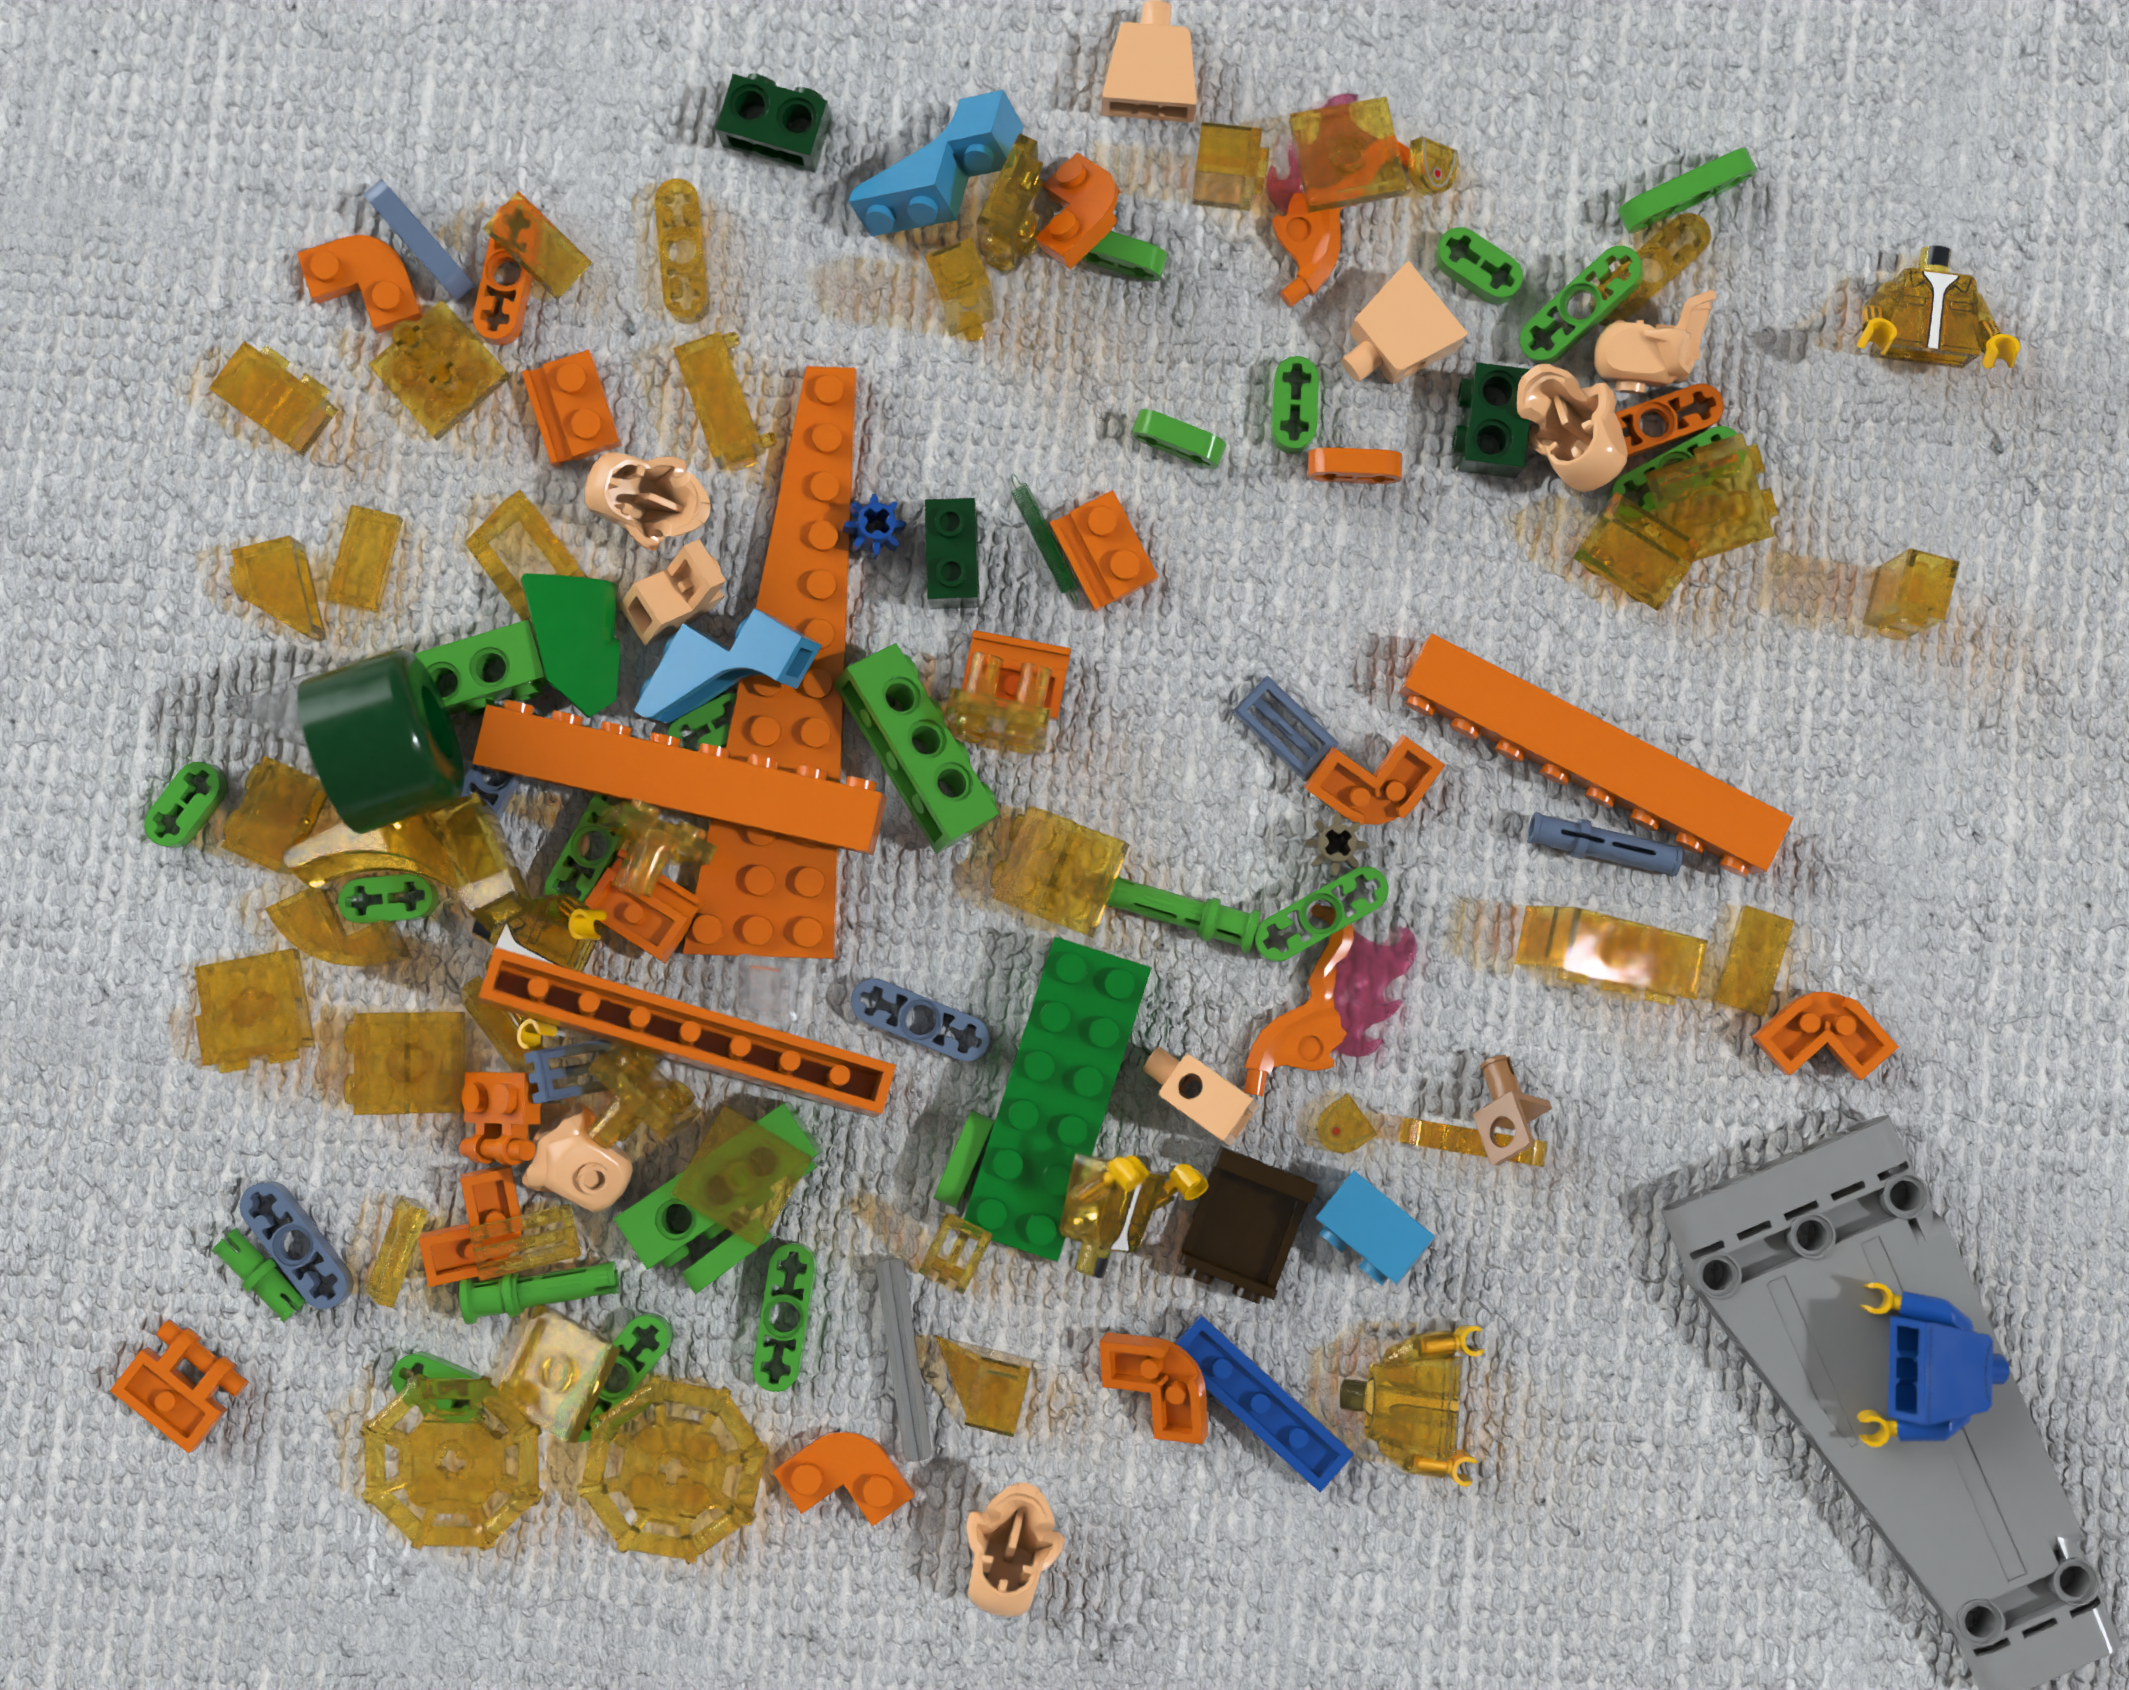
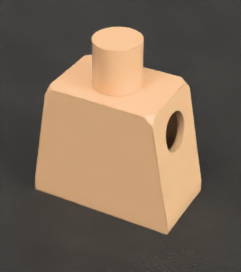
M1162 0L1145 1L1142 5L1141 23H1121L1103 88L1102 116L1194 123L1197 97L1191 33L1187 27L1170 25L1172 10L1170 3Z
M1408 261L1354 319L1350 333L1359 345L1341 358V363L1356 382L1362 381L1378 368L1390 383L1395 384L1458 350L1462 346L1468 332L1410 261Z
M1159 1046L1143 1066L1142 1071L1162 1085L1158 1093L1160 1097L1230 1147L1259 1107L1253 1098L1189 1053H1186L1180 1061ZM1197 1080L1203 1085L1202 1091L1197 1097L1190 1098L1185 1094L1186 1086L1191 1081Z

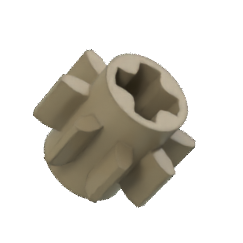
M1337 812L1333 815L1332 825L1328 827L1319 820L1312 823L1313 828L1319 835L1316 839H1309L1303 842V846L1315 848L1317 857L1312 861L1311 866L1316 867L1322 862L1329 864L1330 874L1334 877L1338 875L1340 864L1344 861L1352 869L1359 867L1358 860L1353 854L1356 850H1363L1368 847V843L1357 841L1355 835L1361 823L1358 821L1350 827L1341 824V814ZM1327 833L1333 838L1339 834L1345 837L1346 842L1342 846L1343 851L1346 853L1345 856L1340 852H1336L1333 855H1329L1324 848L1329 844V840L1325 836Z

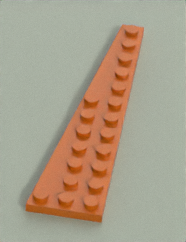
M806 366L755 608L775 616L822 646L797 689L777 682L769 676H751L740 681L726 749L730 750L729 759L747 762L749 754L764 756L778 760V770L796 773L798 765L813 767L827 771L826 780L841 783L844 701L835 688L834 683L846 669L851 533L842 532V527L845 522L851 521L852 516L849 509L852 504L857 371L856 368ZM710 820L695 895L706 904L703 909L698 910L692 919L693 924L687 931L682 954L835 959L839 848Z

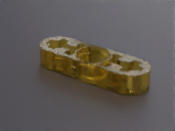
M674 178L662 183L657 189L654 198L663 301L668 312L676 321L682 324H694L706 317L711 305L703 210L695 187L684 179ZM683 194L685 201L691 202L682 207L683 221L686 227L677 226L676 216L671 206H666L674 203V195ZM679 240H689L696 245L695 256L687 263H676L669 257L671 246ZM679 276L688 277L689 287L693 295L699 297V299L691 301V309L683 310L680 302L675 301V299H680L683 296V287Z
M1684 213L1678 215L1637 250L1636 253L1640 260L1650 258L1656 260L1661 265L1663 271L1662 279L1653 283L1642 280L1640 286L1621 303L1620 309L1615 308L1599 324L1607 327L1618 320L1626 322L1696 261L1708 247L1711 240V230L1708 223L1697 214ZM1689 230L1692 231L1696 236L1692 241V245L1689 243L1685 244L1672 257L1667 250L1675 243L1680 233L1685 234ZM1630 261L1620 265L1612 272L1611 277L1604 284L1598 285L1597 288L1600 290L1604 300H1607L1606 294L1611 296L1605 287L1616 277L1625 281L1631 276L1628 271ZM1592 295L1589 300L1590 314H1592L1596 305L1595 298Z
M1407 1117L1402 1119L1399 1142L1487 1157L1478 1129ZM1494 1132L1495 1141L1500 1147L1508 1146L1514 1138L1513 1135ZM1533 1139L1534 1144L1532 1147L1508 1161L1545 1167L1548 1142Z

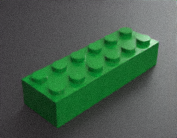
M1054 937L962 1222L961 1231L1058 1262L1068 1232L1066 1229L1070 1226L1079 1198V1192L1081 1191L1090 1161L1082 1160H1091L1152 967Z

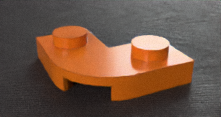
M1078 152L1063 163L1042 185L1049 198L1064 207V209L1053 217L1050 223L1034 237L1045 253L1069 269H1072L1115 226L1117 219L1113 211L1117 204L1118 194L1121 193L1108 171Z
M352 235L297 253L310 296L317 304L361 290L372 327L378 334L425 319L406 263L386 242L372 236Z
M1402 734L1373 774L1333 746L1308 779L1304 788L1352 822L1356 823L1359 821L1361 825L1383 824L1393 821L1398 817L1402 819L1407 816L1446 765Z
M1813 992L1797 997L1751 1036L1753 1041L1784 1075L1789 1076L1825 1045L1855 1080H1863L1899 1048L1861 1004L1850 997H1844L1831 992Z
M501 1165L460 1174L469 1223L420 1233L418 1237L428 1287L493 1272L512 1253L522 1231L521 1210L512 1165Z
M1106 1332L1099 1341L1102 1387L1151 1393L1154 1439L1203 1445L1208 1436L1206 1387L1203 1374L1190 1354L1175 1343L1162 1338Z
M828 1432L812 1441L773 1470V1474L801 1514L844 1485L873 1527L915 1496V1491L885 1448L873 1437L870 1439L854 1432Z

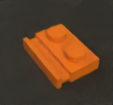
M589 349L543 364V367L532 371L528 369L521 371L550 463L554 468L574 459L578 461L622 446L593 354Z
M1113 490L1070 511L1069 514L1049 522V526L1094 613L1102 607L1116 602L1158 580V575Z
M973 630L960 703L1058 721L1071 648Z
M620 849L617 853L619 857L611 868L608 867L581 906V909L604 910L607 913L606 920L597 921L666 964L693 924V917L699 909H703L706 903L628 852Z

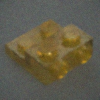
M1019 133L976 221L980 255L985 256L984 261L989 266L1004 273H1010L1012 269L1016 270L1021 257L1027 259L1031 257L1037 245L1034 237L1040 232L1036 230L1040 216L1035 213V202L1043 186V179L1039 178L1043 162L1038 160V141Z
M1743 433L1693 449L1695 457L1645 473L1675 567L1774 537L1769 518L1779 516L1771 488L1768 487L1762 490L1759 488L1756 475L1766 471L1758 445L1755 443L1747 446Z
M1029 805L1026 814H1018L1011 824L1009 840L1014 844L1007 861L1000 860L991 874L990 886L995 889L992 898L1009 907L1093 938L1130 845L1123 840L1079 825L1073 820Z
M291 948L194 967L202 1014L195 1016L203 1066H218L219 1074L250 1069L249 1059L267 1056L269 1064L284 1063L300 1059L299 1050L315 1047L299 949Z
M465 1012L354 1013V1024H347L344 1031L345 1051L347 1054H354V1074H347L345 1077L344 1099L347 1105L354 1104V1115L464 1112L461 1097L465 1086Z

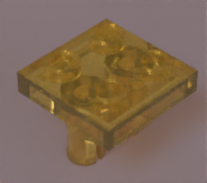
M443 300L437 303L416 323L410 320L398 323L391 335L394 342L368 364L437 441L511 377Z
M973 652L965 690L953 687L950 689L946 705L949 730L957 732L956 737L970 743L984 744L986 738L1005 742L1007 750L1019 754L1032 755L1035 749L1046 751L1050 734L1051 709L1043 707L1053 671L1048 667L1039 665L1036 683L1032 685L1035 664L1022 663L1014 701L997 698L994 695L1004 660L990 654L986 673L983 674L986 661L985 653Z
M632 799L631 803L622 801L620 804L605 806L596 824L627 839L626 843L630 847L612 886L635 897H640L641 895L651 897L667 859H671L686 867L710 865L718 846L704 840L707 832L684 821L674 824L658 819L661 813L659 809L637 799Z
M622 1045L600 1054L587 1069L615 1097L586 1130L590 1138L604 1149H610L617 1140L620 1142L625 1141L642 1121L662 1139H665L690 1125L702 1110L693 1102L696 1097L685 1084L677 1079L670 1081L656 1068L659 1063L649 1052Z

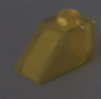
M288 535L231 550L234 566L229 568V576L237 595H241L244 600L317 642L327 639L304 544Z

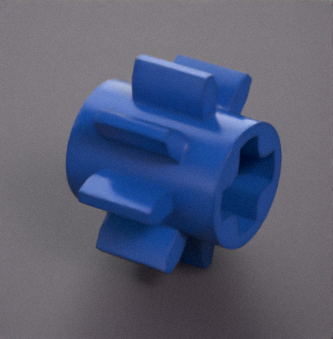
M872 494L868 505L864 508L856 502L851 504L849 511L857 520L845 522L842 532L853 533L855 539L851 548L853 552L862 547L863 549L870 550L872 560H876L880 549L884 546L894 552L897 550L899 542L892 533H900L906 527L905 521L895 519L894 511L898 503L894 501L888 506L878 503L877 495ZM879 520L883 524L881 531L876 530L872 534L866 531L867 522L872 524Z

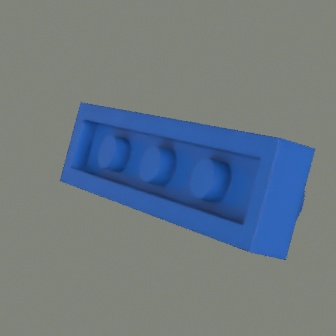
M1201 1313L1175 1341V1344L1190 1354L1198 1364L1204 1377L1206 1389L1320 1493L1354 1455L1352 1450Z

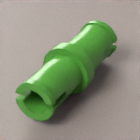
M238 1228L233 1229L227 1234L228 1238L226 1241L237 1252L224 1239L212 1249V1252L215 1255L217 1254L244 1281L241 1287L247 1293L254 1291L280 1317V1320L285 1323L294 1315L293 1312L295 1310L298 1311L306 1303V1300L276 1269L279 1265L272 1257L267 1260L240 1233L241 1231ZM281 1297H283L292 1307H290Z

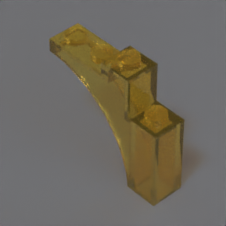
M477 792L467 797L458 798L457 801L447 805L442 810L438 808L362 835L354 833L342 822L319 835L305 838L299 845L282 853L288 870L310 889L334 879L368 871H403L434 879L456 891L467 905L469 913L489 932L535 909L498 816Z

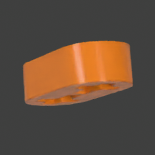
M1336 447L1312 449L1308 452V478L1322 482L1396 483L1402 480V453L1383 449Z

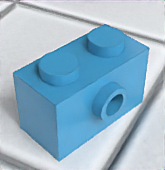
M1355 1170L1352 1171L1315 1217L1324 1225L1318 1234L1341 1253L1349 1245L1360 1254L1364 1260L1358 1267L1381 1286L1388 1279L1398 1286L1435 1239V1235Z

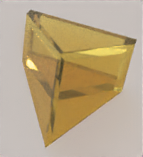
M935 1335L966 1415L964 1425L1014 1437L1030 1376L1032 1359Z

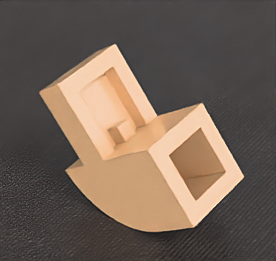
M700 539L684 545L667 569L635 582L620 602L619 607L644 646H647L677 632L682 623L688 625L716 606L724 597L720 588L726 580L721 573L717 560L707 552Z

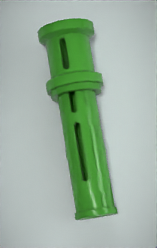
M1117 875L1114 876L1106 906L1127 910L1196 931L1197 937H1201V940L1205 942L1213 938L1240 946L1241 952L1246 954L1250 952L1261 915L1259 910L1254 909L1251 913L1221 905V900L1218 898H1207V901L1203 902L1163 889L1133 882Z
M610 1261L594 1266L577 1267L533 1276L521 1277L519 1273L510 1271L505 1272L503 1277L499 1279L474 1283L471 1278L464 1279L459 1284L461 1312L464 1322L470 1325L475 1324L477 1319L481 1317L505 1313L510 1318L518 1317L521 1313H524L525 1308L538 1305L554 1304L598 1295L618 1294L620 1290L619 1275L615 1261Z

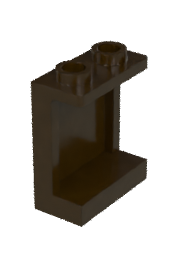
M1219 1146L1207 1178L1209 1187L1200 1196L1177 1260L1180 1264L1186 1266L1184 1275L1192 1279L1212 1285L1216 1277L1234 1285L1231 1291L1232 1294L1260 1304L1262 1296L1275 1300L1278 1292L1276 1287L1307 1204L1312 1203L1318 1184L1226 1147Z

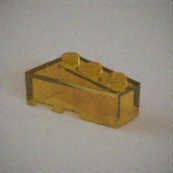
M1526 905L1514 964L1557 973V980L1568 983L1587 985L1588 980L1601 982L1600 990L1614 994L1631 996L1632 989L1645 992L1644 1001L1674 1007L1676 998L1697 1000L1708 940L1578 907Z

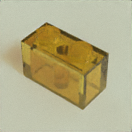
M1202 122L1191 205L1250 211L1253 194L1262 195L1264 178H1266L1269 147L1260 146L1262 128Z
M244 341L208 389L304 457L338 411L334 405L325 399L330 390L307 373H304L300 379L286 371L290 362L266 344L261 351H258Z
M1615 491L1585 532L1572 558L1583 564L1590 573L1602 576L1623 589L1633 600L1645 603L1658 611L1690 570L1701 544Z
M1909 548L1878 566L1862 624L1878 628L1877 634L1893 640H1907L1908 637L1924 632L1926 629L1945 621L1960 562Z
M264 755L261 763L254 765L246 778L245 790L247 793L240 808L233 810L225 822L223 835L226 837L221 848L275 872L292 875L328 797L319 778Z

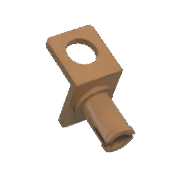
M1506 1055L1494 1056L1481 1063L1480 1070L1485 1077L1493 1102L1473 1113L1490 1164L1496 1166L1533 1146L1534 1140L1528 1123L1552 1109L1549 1100L1522 1093L1512 1066V1059ZM1496 1126L1515 1130V1136L1508 1146L1500 1147L1495 1141L1494 1132Z

